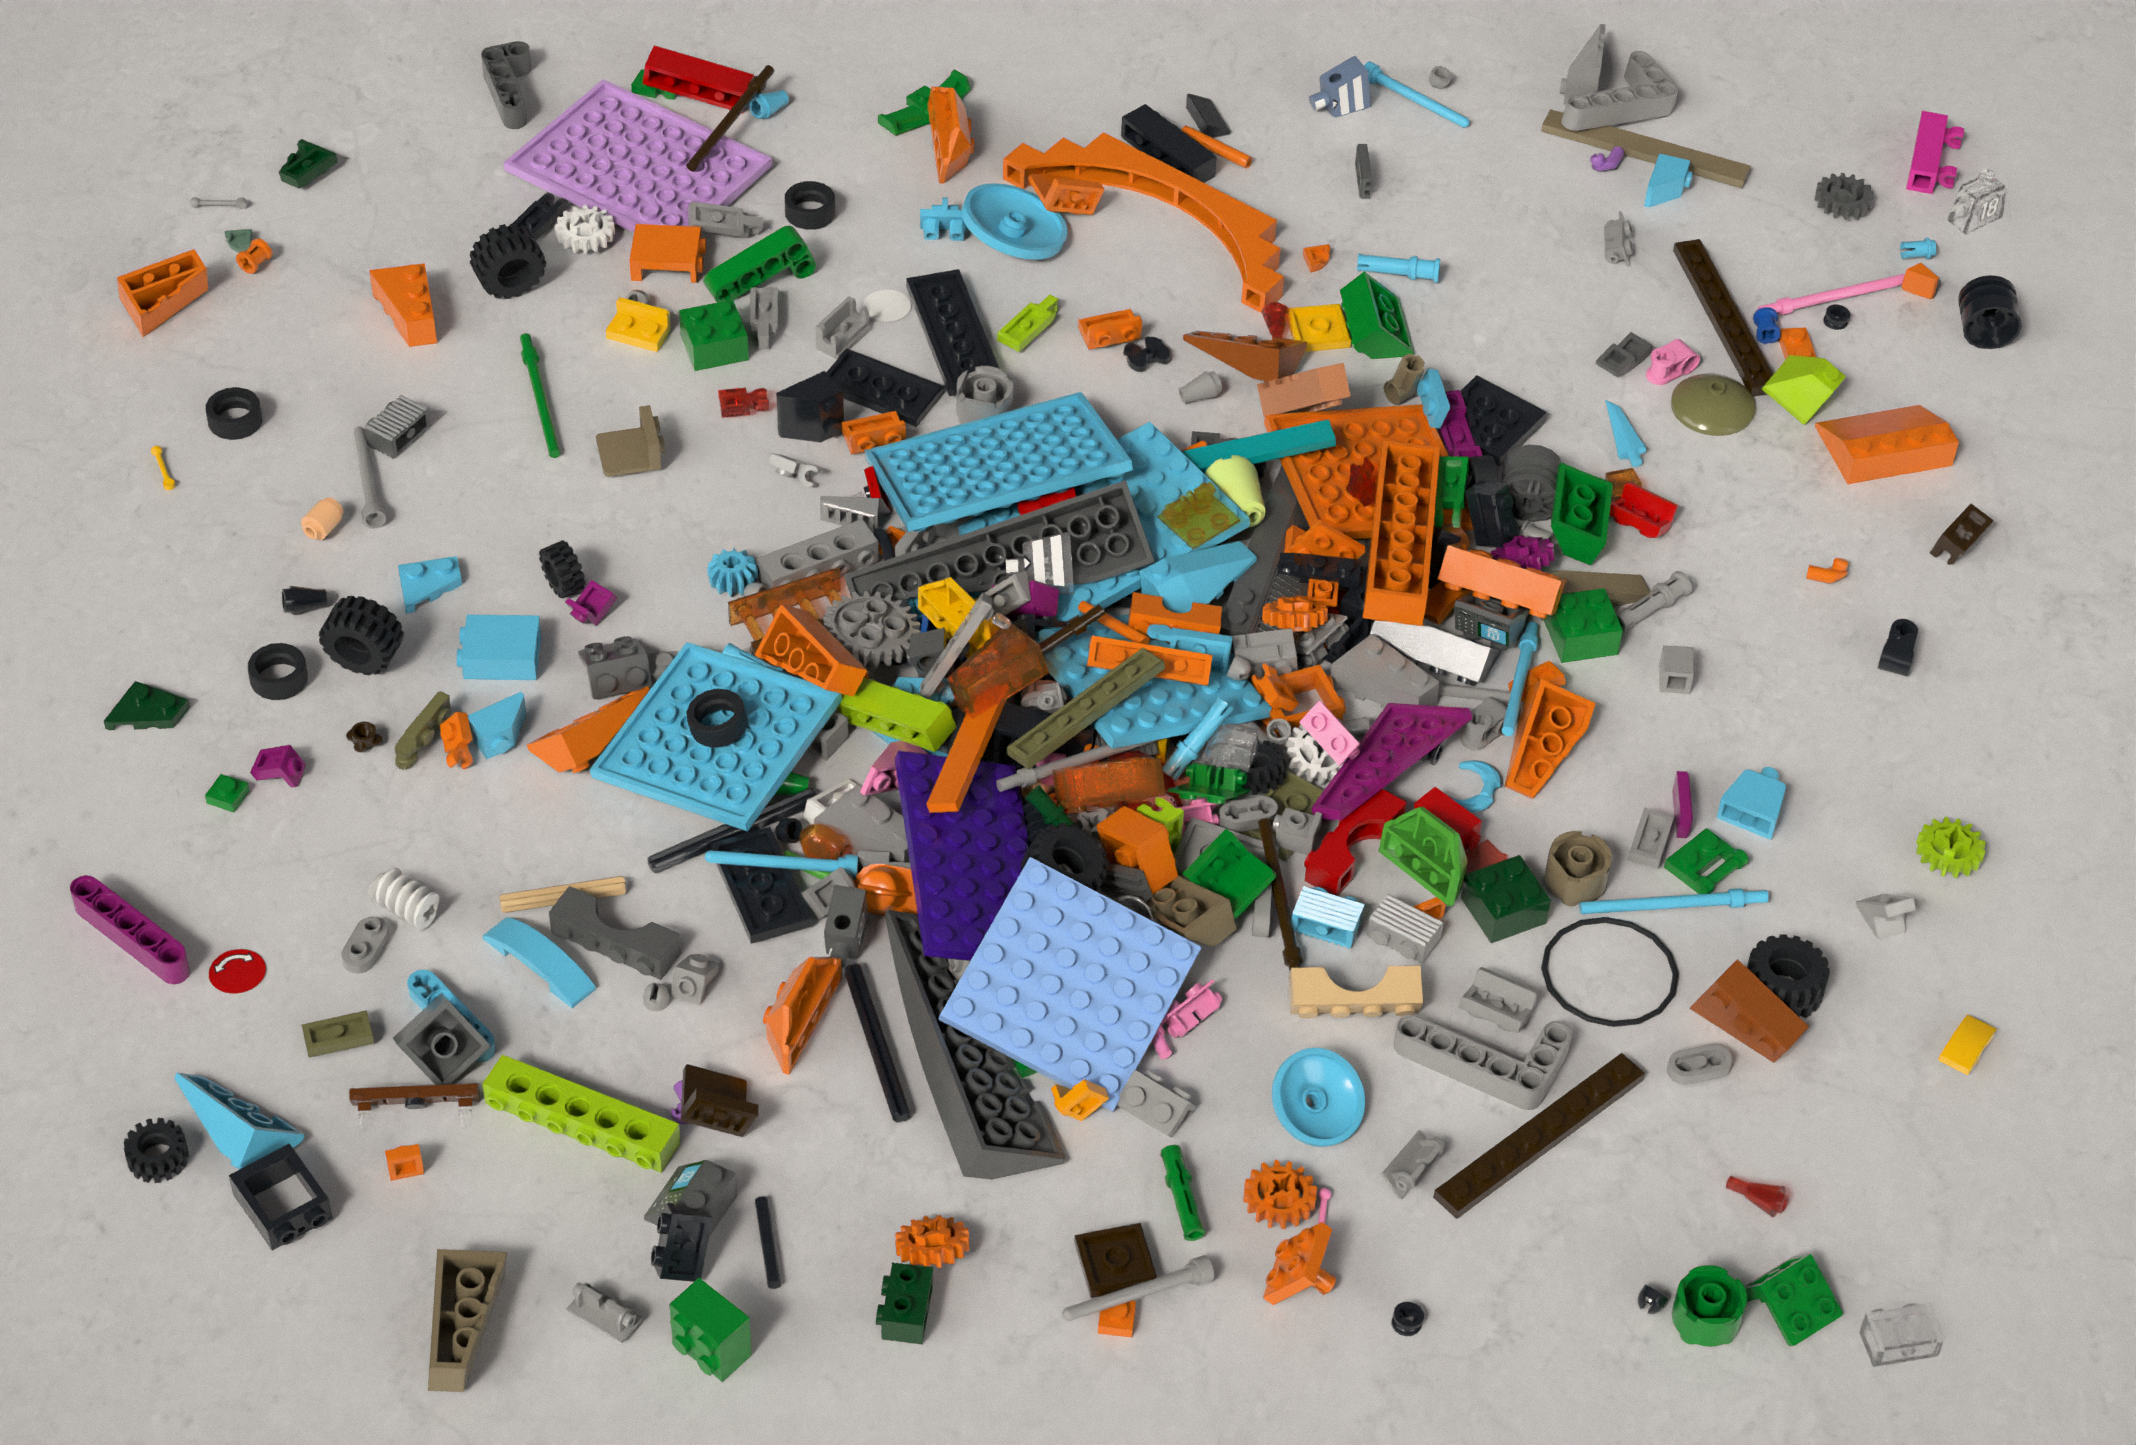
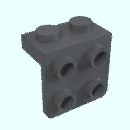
M630 636L619 637L614 640V643L606 645L591 643L584 646L585 649L578 651L579 658L587 670L593 700L635 691L646 686L649 688L653 687L647 652L637 639H632Z

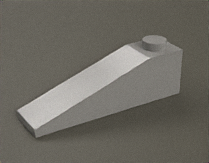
M1606 24L1599 25L1569 67L1567 79L1562 78L1560 94H1565L1563 105H1566L1570 96L1597 92Z

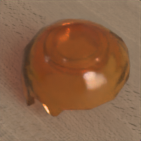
M811 824L804 828L800 834L801 848L807 858L838 860V857H843L850 848L849 844H846L844 847V835H838L831 828L822 824Z

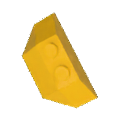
M949 577L918 587V609L938 629L945 628L951 639L977 599H973L956 581ZM991 617L989 621L986 619L982 620L983 622L980 623L968 641L970 648L965 655L986 678L995 673L1000 651L1002 627L995 617Z

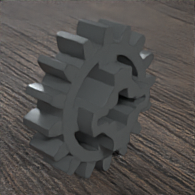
M1832 173L1830 179L1823 177L1822 181L1818 182L1814 200L1818 201V208L1825 207V214L1834 213L1833 218L1842 215L1844 220H1847L1848 216L1858 219L1859 214L1865 216L1867 210H1871L1874 192L1870 191L1871 185H1864L1865 179L1863 178L1856 180L1854 174L1846 177L1845 173H1841L1837 177Z

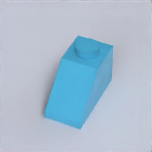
M1659 153L1648 184L1645 207H1652L1681 197L1684 187L1689 188L1693 172L1688 171L1690 160Z
M522 692L516 693L468 715L473 742L486 759L502 754L515 746L527 716L524 694Z

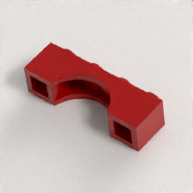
M1381 789L1348 816L1340 820L1338 827L1333 832L1329 831L1325 835L1321 846L1316 851L1312 850L1307 855L1304 861V867H1306L1304 881L1314 887L1323 888L1330 894L1339 896L1353 880L1356 859L1350 853L1349 848L1363 840H1381L1384 823L1395 820L1405 814L1407 802Z

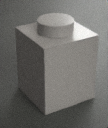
M1663 645L1659 662L1660 692L1690 694L1694 677L1693 648Z

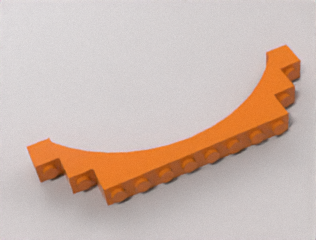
M1104 132L1085 148L1063 137L1045 153L1022 143L1003 159V180L1022 189L1032 186L1028 180L1030 174L1069 177L1081 181L1101 182L1105 186L1135 191L1173 205L1207 227L1232 255L1243 281L1241 303L1264 314L1283 296L1284 276L1275 272L1279 269L1281 248L1272 244L1275 241L1276 219Z

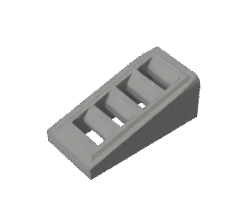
M820 497L822 521L844 526L863 519L872 533L875 528H878L879 498ZM829 507L835 508V512L829 511Z

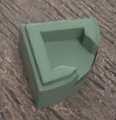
M252 229L224 231L226 242L234 251H246L250 247L253 240Z

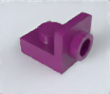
M291 745L261 749L250 773L256 781L282 777L292 788L298 786L306 764Z

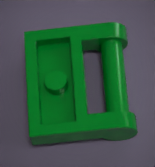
M1706 828L1665 860L1664 868L1696 893L1710 894L1713 892L1716 884L1735 869H1742L1746 866L1749 859L1743 850L1734 849ZM1719 860H1725L1723 864H1721L1718 868L1712 871L1709 875L1700 877V875H1702L1705 871L1711 868Z

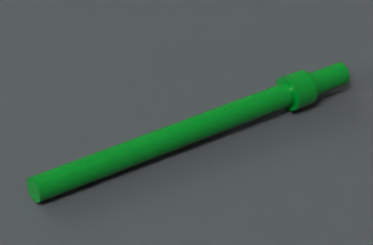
M524 333L520 336L523 349L521 351L522 360L528 369L549 456L557 458L560 456V449L538 366L540 360L538 351L533 346L531 335Z

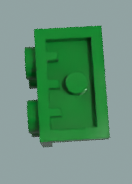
M1812 1254L1792 1257L1744 1286L1747 1293V1301L1760 1299L1761 1303H1766L1788 1346L1797 1345L1843 1315Z

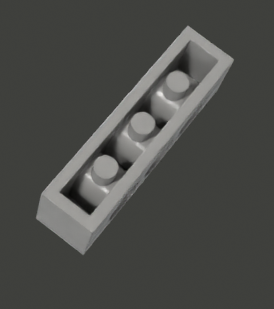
M863 519L758 557V580L768 586L769 596L775 601L879 562L878 540Z

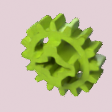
M1944 817L1942 823L1932 819L1931 825L1924 824L1922 831L1919 832L1916 841L1918 845L1916 854L1922 855L1921 863L1929 862L1931 864L1929 868L1931 872L1940 869L1941 876L1943 877L1947 872H1951L1954 878H1958L1959 872L1969 876L1971 869L1975 871L1979 869L1986 852L1984 850L1986 842L1979 840L1981 832L1970 831L1972 827L1970 823L1965 826L1960 825L1961 820L1959 818L1954 823H1951L1948 817Z

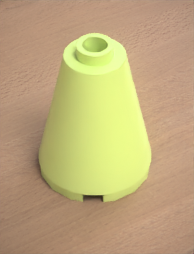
M1232 455V458L1226 460L1222 458L1216 460L1206 470L1205 475L1249 517V527L1258 525L1265 517V506L1256 468L1247 458L1238 455Z

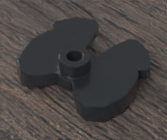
M1146 337V348L1144 350L1135 343L1129 342L1124 347L1123 355H1127L1126 360L1131 369L1136 372H1143L1148 363L1155 361L1167 364L1170 361V351L1161 343V339Z

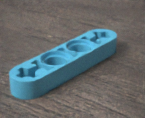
M418 970L409 976L407 980L409 995L422 1010L443 993L491 1045L475 1062H485L494 1056L496 1050L492 1033L434 973L428 970ZM427 985H428L429 992H430L429 995H428L427 990H426L423 986H427Z

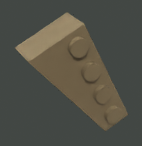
M437 1249L428 1391L464 1392L505 1277L507 1252Z

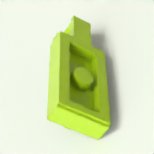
M1049 294L1039 304L1030 302L998 331L997 341L1020 352L1053 322L1059 310V299Z

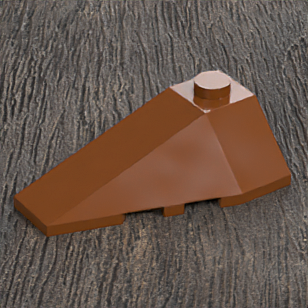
M1195 331L1183 335V340L1245 375L1253 379L1263 380L1264 382L1294 375L1307 348V341L1273 337V340L1257 341V336L1248 335L1236 336L1232 339V334L1207 331Z

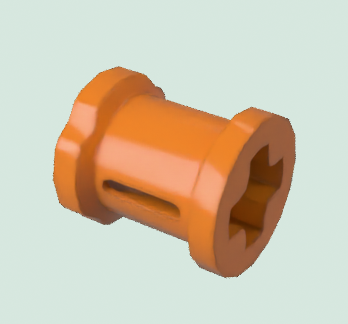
M260 238L254 239L246 251H241L236 255V262L243 271L253 274L258 270L259 264L272 257V249L264 240Z

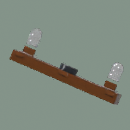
M477 1083L349 1089V1100L352 1106L358 1107V1111H371V1106L405 1104L407 1109H422L425 1107V1103L458 1102L459 1107L472 1106V1102L480 1101V1089ZM459 1109V1126L462 1129L470 1128L472 1125V1109ZM358 1113V1130L360 1133L365 1134L371 1130V1113Z

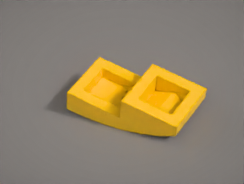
M1967 1014L1946 1044L1938 1061L1968 1075L1978 1063L1982 1052L1993 1039L1997 1029Z

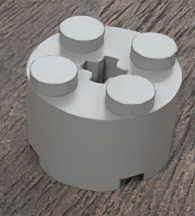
M992 366L975 367V371L967 374V371H965L958 378L956 412L960 424L1013 410V382L1006 377V373L1003 370Z

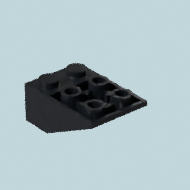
M1006 702L994 728L993 763L1013 765L1016 767V773L1017 770L1025 768L1008 755L1007 747L1049 717L1051 713ZM1094 725L1087 726L1052 753L1065 754L1066 757L1082 753L1087 744H1092L1091 749H1093Z

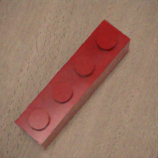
M654 45L645 63L642 84L731 110L748 89L747 85L754 77V74Z

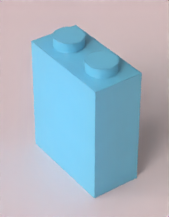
M467 615L465 627H460L459 634L460 645H463L462 649H457L456 657L457 667H462L464 679H537L541 645L539 616Z

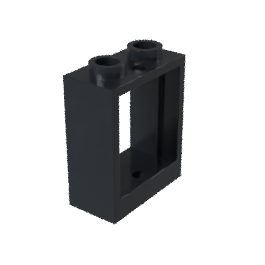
M290 1143L229 1175L234 1197L272 1251L282 1245L290 1244L300 1235L323 1226L328 1220L333 1218L329 1198ZM296 1175L312 1200L271 1221L254 1196Z

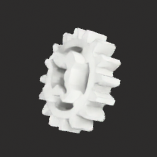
M583 205L580 210L574 206L572 207L573 212L563 211L564 217L557 218V224H555L558 243H563L564 249L572 247L574 253L579 249H583V253L587 254L588 249L598 252V246L606 248L607 241H613V235L615 234L612 215L607 216V210L605 209L598 212V206L588 209L587 205Z
M1301 724L1299 728L1294 727L1291 737L1288 738L1285 744L1288 748L1284 754L1285 758L1292 759L1288 767L1290 769L1297 767L1299 769L1297 776L1307 775V781L1310 783L1314 778H1318L1320 785H1323L1327 778L1331 781L1344 764L1343 762L1339 766Z

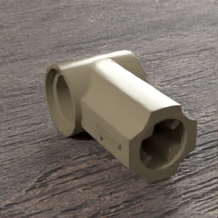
M1410 353L1403 356L1393 378L1385 382L1383 387L1384 393L1392 404L1398 405L1417 394V386L1423 375L1425 364L1420 356H1414Z

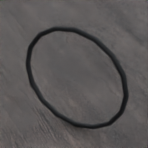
M1609 917L1579 920L1559 930L1545 947L1541 965L1547 990L1565 1010L1587 1022L1611 1027L1641 1024L1661 1014L1676 994L1679 976L1672 953L1655 934L1633 922ZM1609 923L1632 928L1652 939L1667 956L1673 974L1670 993L1657 1009L1639 1018L1612 1021L1588 1016L1567 1004L1553 988L1547 969L1551 949L1564 934L1582 925Z

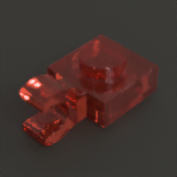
M1367 457L1364 458L1362 466H1357L1355 463L1351 464L1348 483L1350 494L1357 498L1364 507L1374 503L1376 483L1372 479L1374 465Z

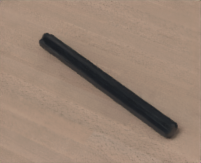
M807 788L766 806L748 832L759 830L805 810L807 800L817 794L813 788ZM723 824L650 855L647 858L648 866L653 873L661 872L710 851V843L748 832Z
M858 963L847 965L845 967V977L892 1119L896 1123L907 1121L910 1118V1109L862 966Z

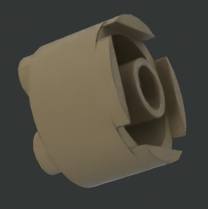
M1582 831L1566 832L1554 839L1549 850L1544 875L1545 883L1548 889L1567 906H1576L1580 902L1593 901L1606 891L1612 853L1606 842L1596 835L1592 834V837L1581 835Z

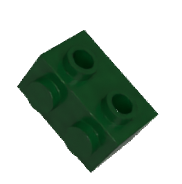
M892 1262L890 1276L884 1275L881 1296H886L885 1304H878L876 1313V1325L881 1326L882 1340L923 1345L933 1291V1267Z

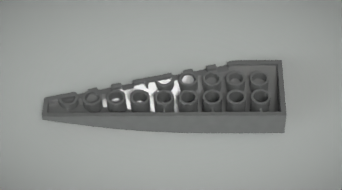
M887 910L885 919L908 1022L926 1080L963 1176L993 1180L1063 1164L1066 1158L1046 1109L1040 1101H1033L1029 1095L1032 1088L1026 1079L1019 1080L1012 1069L1015 1065L1013 1060L1007 1055L939 1020V1016L959 980L953 981L947 972L949 964L945 958L924 956L917 916L912 913Z

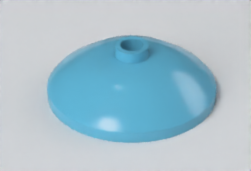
M1308 1048L1294 1053L1280 1065L1272 1084L1273 1107L1280 1123L1290 1135L1302 1143L1315 1147L1336 1145L1349 1138L1362 1121L1365 1110V1093L1362 1082L1352 1065L1335 1052L1322 1048ZM1306 1097L1311 1099L1312 1107L1307 1105Z

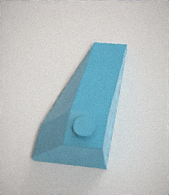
M176 1073L175 1081L219 1151L231 1160L230 1164L238 1169L257 1161L289 1143L294 1148L305 1137V1134L278 1116H273L270 1119L259 1114V1106L252 1102L247 1103L233 1098L234 1093L204 1076Z

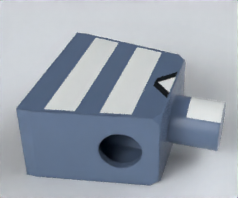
M1353 56L1322 74L1319 78L1320 92L1309 96L1310 104L1315 111L1325 107L1333 117H1340L1370 108L1368 70L1356 56Z

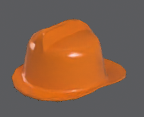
M871 864L864 867L857 874L854 881L855 887L866 890L868 912L885 916L887 910L918 914L911 869L886 864Z

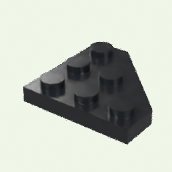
M1478 375L1461 390L1466 406L1465 417L1475 446H1480L1483 456H1492L1498 466L1504 462L1505 457L1510 451L1519 447L1546 420V411Z

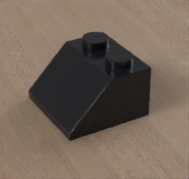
M825 371L776 393L778 435L781 438L821 443L842 433L841 422H844L843 389Z

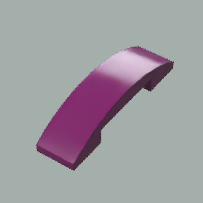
M1445 391L1450 409L1438 431L1448 455L1451 457L1483 456L1480 446H1475L1465 417L1466 406L1461 391Z

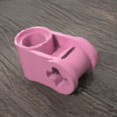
M1675 339L1669 344L1652 351L1650 356L1652 364L1646 372V378L1653 384L1665 385L1676 378L1691 373L1698 366L1700 356L1681 339Z

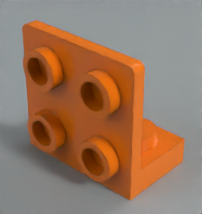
M1030 174L1028 177L1029 182L1046 210L1054 213L1068 212L1076 215H1093L1104 192L1101 182L1081 181L1069 177Z
M1317 521L1308 531L1292 525L1286 531L1284 553L1358 559L1365 553L1366 547L1323 521Z

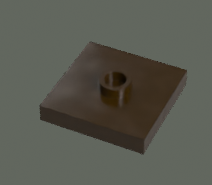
M1141 1223L1074 1235L1075 1247L1090 1298L1103 1296L1157 1278Z

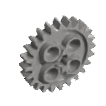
M864 591L861 597L856 592H852L851 599L842 595L841 602L833 600L832 607H827L826 614L823 617V626L857 660H862L863 666H866L869 661L873 662L875 667H879L881 661L887 666H891L892 659L901 663L902 656L907 657L906 651L910 649V636L921 632L920 622H916L917 614H910V606L902 608V600L892 602V595L881 598L880 592H876L874 597L870 596L867 591Z

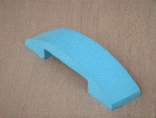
M506 917L483 935V940L501 954L506 956L511 953L547 981L550 992L571 1008H574L596 990L590 978L562 949L546 936L519 920Z

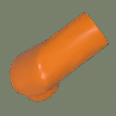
M1835 558L1833 565L1828 568L1809 565L1806 579L1828 584L1834 583L1846 577L1849 563L1846 559Z

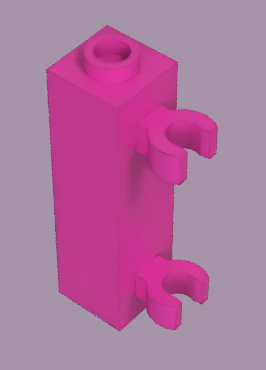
M1922 111L1909 170L1907 190L1932 194L1935 182L1940 183L1943 187L1953 188L1954 178L1947 176L1956 177L1957 167H1939L1943 143H1947L1949 147L1959 149L1962 139L1954 137L1963 138L1964 128L1958 126L1946 128L1948 115Z

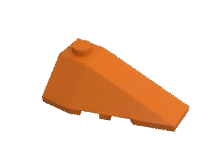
M1543 679L1530 688L1519 717L1504 787L1531 799L1534 798L1557 766L1571 751L1575 743L1587 731L1596 703Z
M646 686L629 692L599 707L598 710L573 720L574 723L561 729L557 728L526 746L531 753L559 773L569 769L573 773L579 772L589 767L588 761L602 752L650 689Z

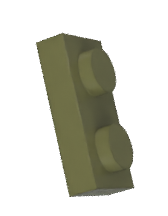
M367 1010L301 1024L309 1058L374 1043Z

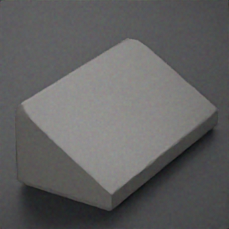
M1026 571L1010 576L984 593L992 598L991 608L995 612L991 617L999 620L1031 600Z

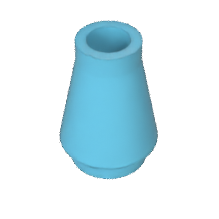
M784 90L758 94L749 103L750 111L754 117L766 119L782 106L788 104V95Z

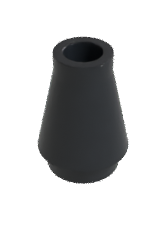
M291 585L287 589H282L284 613L291 612L294 615L319 607H327L326 590Z

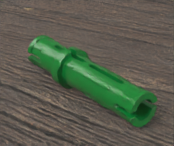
M1168 1145L1160 1153L1167 1173L1165 1176L1166 1186L1171 1188L1183 1229L1184 1239L1195 1241L1204 1236L1205 1229L1203 1228L1190 1184L1192 1175L1185 1167L1181 1147L1178 1145Z

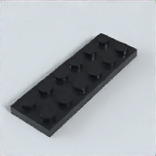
M959 269L906 278L908 293L949 396L956 395L957 380L965 371H967V374L975 371V367L979 366L999 368Z

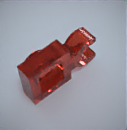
M746 387L718 390L722 418L750 415V409L757 411L769 409V400L767 399V390L765 388L755 389L751 393H747Z

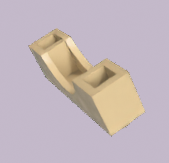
M1421 965L1388 966L1383 979L1376 986L1365 991H1349L1339 987L1329 978L1324 967L1291 968L1288 977L1290 1014H1299L1300 1018H1315L1318 1014H1331L1334 1018H1344L1350 1016V1013H1363L1365 1017H1378L1383 1015V1013L1395 1012L1396 1016L1403 1017L1419 1012L1423 1004Z

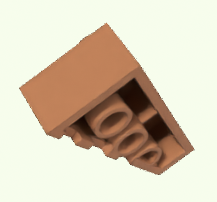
M1344 363L1320 367L1257 384L1264 417L1270 414H1282L1297 410L1299 412L1321 411L1343 405L1341 399L1351 397Z

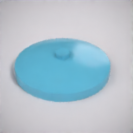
M997 183L979 185L968 192L962 205V218L968 229L986 245L1010 256L1033 260L1049 258L1056 255L1062 249L1067 237V226L1061 214L1046 210L1036 194L1019 187Z

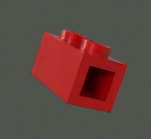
M1437 787L1432 788L1414 803V809L1418 807L1426 808L1458 832L1464 851L1474 849L1479 843L1482 820Z

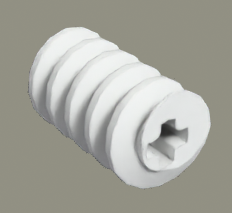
M392 868L387 873L379 874L369 886L368 894L373 901H377L378 904L386 907L391 913H396L400 919L405 920L411 926H415L419 931H424L433 922L439 904V895L435 892L430 893L428 887L420 886L417 880H411V877L408 874H402L400 869Z

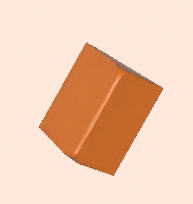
M1918 263L1906 269L1901 288L1906 292L1931 300L1934 298L1939 277L1923 263Z
M1435 897L1414 907L1437 919H1441L1444 917L1446 904Z

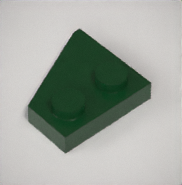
M135 681L105 718V729L115 730L116 725H133L134 730L151 727L158 729L174 728L190 708L189 701L186 698Z

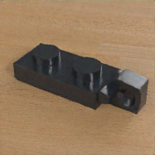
M1280 553L1278 574L1293 575L1300 578L1301 583H1309V579L1338 582L1339 587H1359L1361 559L1301 553Z

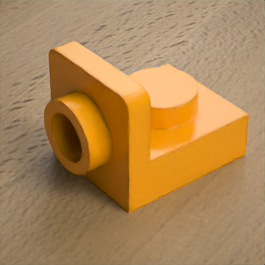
M1085 1079L1076 1084L1071 1090L1058 1084L1051 1087L1056 1109L1062 1115L1079 1121H1083L1109 1099L1106 1088Z

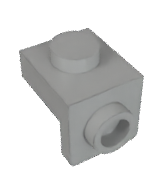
M839 867L801 893L818 919L828 914L834 885L856 888L854 879L842 867Z
M690 954L675 966L670 992L671 996L694 1004H700L703 1000L705 985L718 974L719 963L709 961L707 956L701 954Z

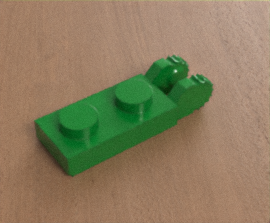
M1439 457L1434 516L1435 527L1443 526L1444 509H1453V527L1461 526L1462 509L1465 506V491L1467 489L1469 457Z

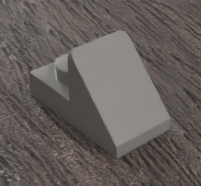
M1880 894L1856 901L1858 910L1878 939L1904 933L1906 930L1903 919L1905 918V913L1916 910L1913 897Z

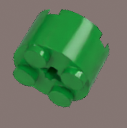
M1712 1265L1698 1266L1690 1270L1688 1275L1679 1282L1672 1307V1320L1680 1333L1681 1339L1685 1343L1713 1347L1733 1342L1739 1331L1746 1308L1747 1293L1743 1283L1738 1278L1735 1280L1729 1276L1727 1270Z

